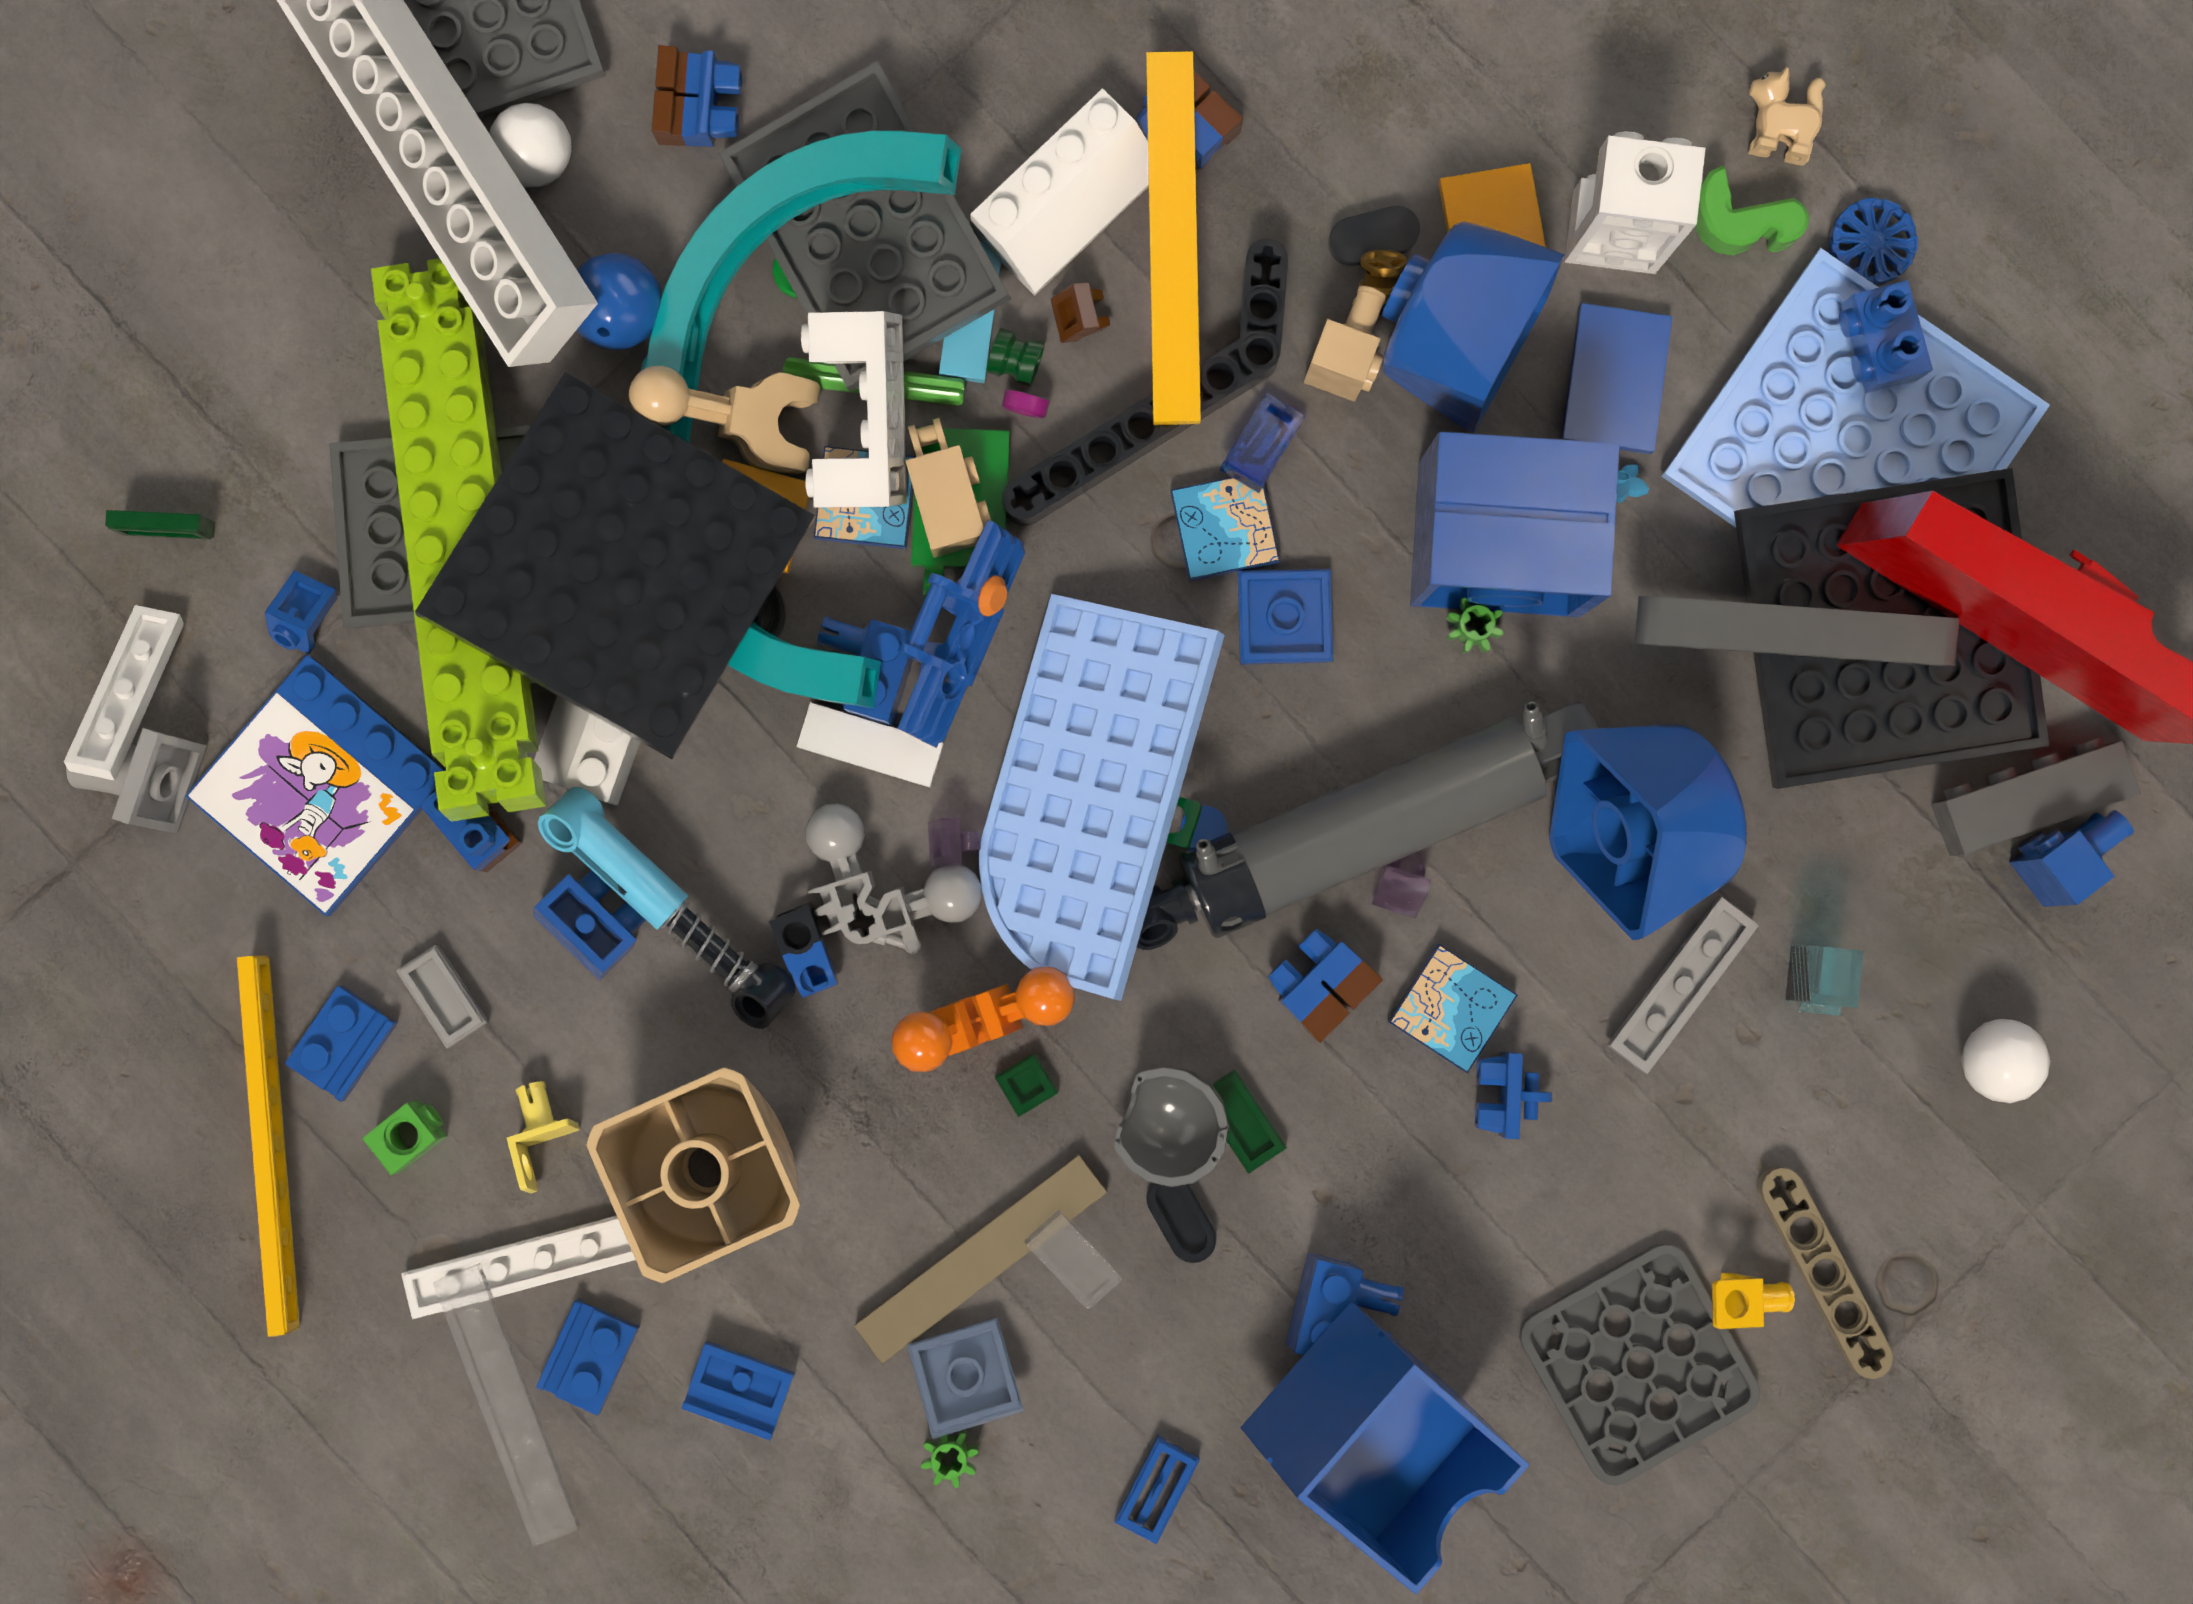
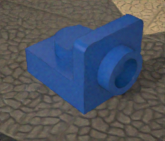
M294 570L265 611L268 633L271 638L283 648L289 650L296 648L310 654L315 647L313 633L337 600L336 589Z

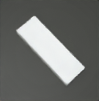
M810 702L796 747L931 788L944 743H939L937 748L899 729Z

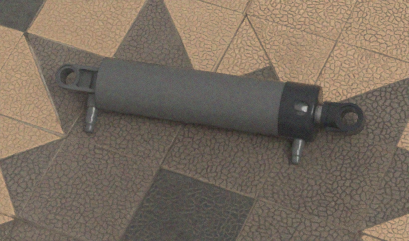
M1529 701L1524 705V724L1520 725L1513 716L1233 834L1227 833L1210 841L1208 839H1201L1196 843V847L1182 852L1179 856L1189 885L1184 887L1180 878L1172 881L1173 887L1163 891L1159 886L1154 885L1137 948L1152 950L1167 944L1177 934L1178 924L1188 921L1189 925L1198 922L1195 912L1199 910L1211 935L1215 938H1220L1265 919L1266 915L1546 798V783L1559 777L1565 733L1574 730L1600 729L1588 706L1584 704H1574L1542 717L1538 703Z

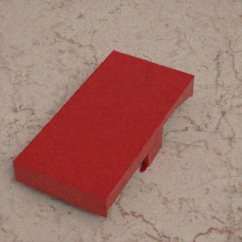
M1935 491L1866 502L1860 505L1836 546L1949 618L1960 619V625L2139 739L2148 742L2193 744V661L2164 647L2156 640L2152 632L2154 612L2136 603L2139 596L2096 561L2087 558L2074 549L2069 556L2081 563L2078 570Z

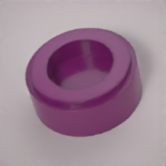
M1006 389L1001 406H1003V409L1017 414L1043 419L1044 417L1046 418L1050 401L1034 395Z

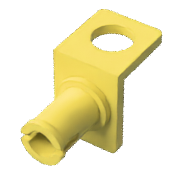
M544 1081L529 1083L530 1088L528 1089L523 1085L515 1090L520 1101L526 1128L522 1131L523 1133L507 1137L519 1188L528 1193L537 1192L538 1186L527 1147L580 1130L578 1123L571 1119L560 1121L553 1119Z

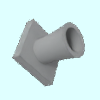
M142 728L137 746L131 744L115 781L71 772L66 767L67 779L70 785L77 789L118 795L119 798L112 819L130 825L177 834L189 800L185 795L194 786L207 746L184 738Z

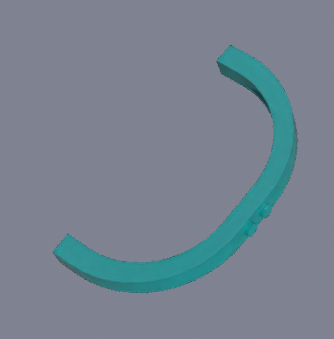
M867 131L844 134L811 143L787 153L758 170L738 185L714 208L696 230L680 255L665 286L655 325L652 329L648 355L643 361L641 371L652 366L669 367L684 378L689 389L698 391L706 340L717 307L740 267L773 232L792 218L814 206L853 193L875 190H903L955 195L962 148L947 135L906 131ZM682 416L674 424L663 426L662 428L689 443L693 418ZM753 622L731 659L729 666L757 682L784 692L828 702L874 708L881 661L861 656L802 648L785 642Z

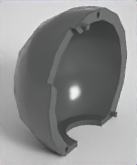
M1163 1066L1138 1073L1130 1091L1132 1098L1129 1107L1118 1126L1113 1140L1114 1149L1128 1169L1148 1182L1169 1187L1195 1183L1213 1171L1225 1151L1230 1130L1225 1103L1212 1083L1192 1070Z

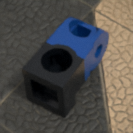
M812 902L772 916L769 924L789 973L791 972L802 998L838 985L836 971L823 936H821Z

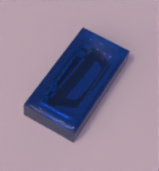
M1266 393L1223 461L1220 471L1260 493L1306 416Z

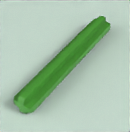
M786 358L783 373L815 381L820 385L821 389L850 392L834 364L809 362V359ZM904 371V399L957 406L962 404L965 395V382L962 378ZM858 387L851 392L860 393V389Z

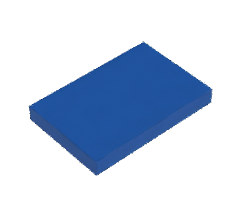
M1585 303L1580 304L1578 307L1560 440L1619 443V450L1644 454L1655 452L1673 316Z

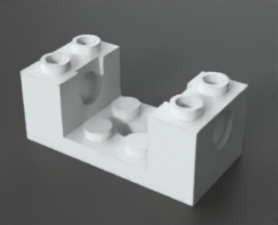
M1624 131L1618 132L1614 136L1608 135L1599 149L1596 174L1589 175L1587 178H1581L1573 190L1565 263L1656 274L1697 224L1706 148L1692 146L1691 141L1683 138H1667L1662 142L1643 140L1644 136L1636 132ZM1649 164L1653 166L1659 173V180L1651 181L1643 178L1639 172V165Z
M885 311L808 313V324L802 325L801 342L804 353H809V362H824L827 364L866 363V371H861L859 389L861 399L867 400L868 420H862L861 443L864 449L869 448V457L812 459V469H807L806 491L808 497H813L814 507H889L907 504L902 315Z

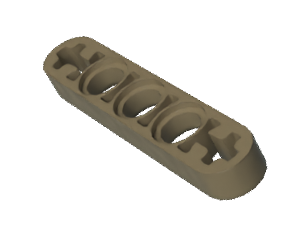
M1778 1166L1767 1168L1760 1174L1757 1180L1756 1190L1846 1364L1852 1371L1864 1378L1877 1379L1883 1377L1892 1366L1893 1354L1806 1186L1799 1175L1788 1168ZM1778 1177L1780 1180L1790 1181L1791 1186L1785 1189L1786 1195L1790 1203L1798 1205L1802 1202L1803 1207L1789 1210L1781 1197L1771 1196L1770 1191L1775 1188L1773 1179ZM1789 1210L1782 1217L1780 1216V1211ZM1800 1217L1809 1218L1814 1226L1812 1238L1805 1243L1795 1242L1790 1233L1793 1221ZM1822 1259H1830L1836 1267L1834 1280L1826 1285L1817 1284L1812 1275L1814 1265ZM1852 1301L1857 1306L1858 1318L1851 1326L1841 1327L1835 1320V1310L1840 1303ZM1867 1328L1869 1329V1332H1868V1333H1862V1332H1864ZM1861 1335L1868 1347L1874 1350L1878 1349L1879 1353L1873 1356L1875 1365L1870 1367L1863 1362L1859 1363L1858 1360L1864 1356V1352L1858 1341L1851 1338L1847 1342V1337Z

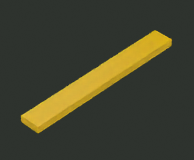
M1146 52L1153 425L1200 424L1193 52Z
M268 956L237 957L267 1333L268 1337L285 1335L298 1329L300 1320L270 958Z

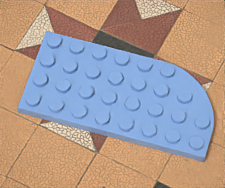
M1051 594L981 837L979 850L981 888L991 920L1012 953L1031 970L1035 967H1055L1067 974L1065 976L1073 988L1119 1001L1122 1000L1225 636L1221 632Z

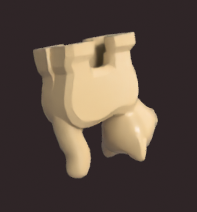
M1785 67L1781 72L1766 73L1760 79L1752 81L1749 87V95L1755 100L1759 111L1756 117V136L1749 146L1748 154L1769 157L1771 151L1777 150L1778 141H1781L1789 147L1784 161L1804 166L1809 161L1813 140L1822 124V91L1826 83L1822 78H1815L1810 82L1806 93L1807 104L1786 103L1785 99L1789 93L1790 70L1788 67Z

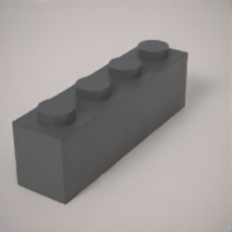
M2103 737L2095 738L2075 745L2077 753L2075 755L2061 759L2059 752H2055L2031 760L2033 769L2017 774L2015 767H2011L1987 775L1990 784L1973 789L1971 782H1967L1943 790L1946 799L1932 803L1931 806L1949 856L1965 855L2140 795L2141 792L2123 742L2105 744Z

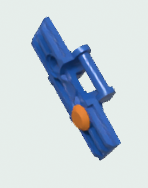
M987 520L964 574L956 583L941 575L930 574L928 583L931 586L907 642H901L898 648L899 653L921 663L920 675L897 729L935 748L945 740L967 687H972L1005 611L1002 607L1006 602L1009 589L1025 555V543L995 522ZM942 607L956 616L946 642L941 644L927 641ZM947 672H948L947 679H946V681H945V683H944V685H943V681H944L945 675H946Z

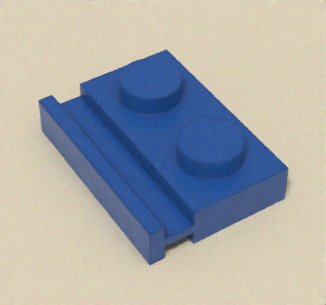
M343 985L337 986L284 1064L322 1090H326L334 1095V1098L338 1101H345L398 1023L386 1017L380 1010Z
M578 1298L571 1308L535 1388L544 1389L555 1394V1397L598 1416L606 1403L640 1326L599 1307L595 1308L584 1303L585 1301Z
M706 1341L681 1409L770 1441L795 1372Z

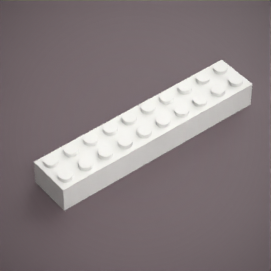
M277 0L507 366L513 367L551 362L598 303L404 0Z

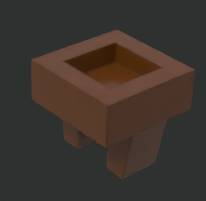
M1089 282L1072 284L1050 299L1061 343L1077 342L1083 337L1100 332L1110 326L1109 317H1097L1094 307L1095 304L1104 299L1103 292L1100 289L1090 288Z

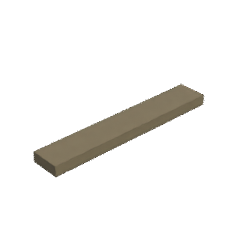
M1078 1154L854 1325L855 1329L881 1364H883L1104 1196L1107 1190L1080 1154Z

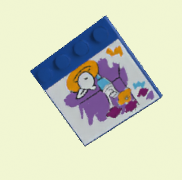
M307 654L185 797L323 915L331 916L423 810L419 804L436 791L434 772L446 771V769L318 660Z

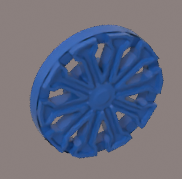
M1865 198L1847 207L1837 217L1829 235V251L1833 257L1850 267L1848 265L1849 261L1857 256L1860 261L1856 268H1851L1874 285L1886 284L1899 277L1912 264L1918 249L1916 226L1912 217L1901 209L1899 204L1887 199ZM1873 208H1878L1882 211L1877 223ZM1860 210L1862 212L1864 223L1854 215L1855 211ZM1891 215L1899 220L1898 223L1886 228ZM1843 224H1847L1856 233L1844 232L1841 227ZM1905 231L1907 239L1894 238L1892 236ZM1839 243L1852 244V248L1842 251L1839 249ZM1893 249L1905 250V258H1902ZM1884 258L1894 266L1893 272L1887 271ZM1873 262L1875 275L1868 276L1867 268Z

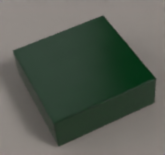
M1035 1052L995 1076L996 1081L1018 1117L1059 1093Z

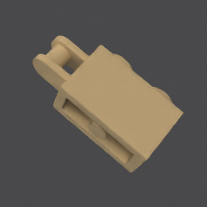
M939 418L932 419V425L915 429V425L908 426L916 458L905 460L934 558L976 546L987 520L991 521L985 500L976 503L971 485L980 483L973 457L963 458L960 445L948 448ZM939 442L940 451L923 455L921 447Z

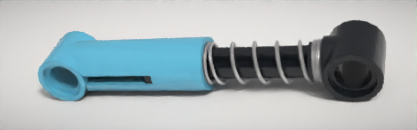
M581 787L568 789L539 817L538 829L545 841L556 850L572 852L656 930L660 926L664 928L667 925L669 927L668 934L675 933L683 940L682 947H691L697 953L696 960L703 958L711 966L710 973L717 971L725 979L724 985L729 986V990L734 992L731 998V1006L738 1018L754 1028L764 1029L768 1027L795 994V984L788 973L771 963H763L758 966L753 964V961L748 960L746 962L743 959L744 952L736 953L729 946L730 939L722 940L714 933L715 926L708 927L700 920L701 913L694 914L687 908L689 902H686V899L689 895L604 818V809L595 795Z

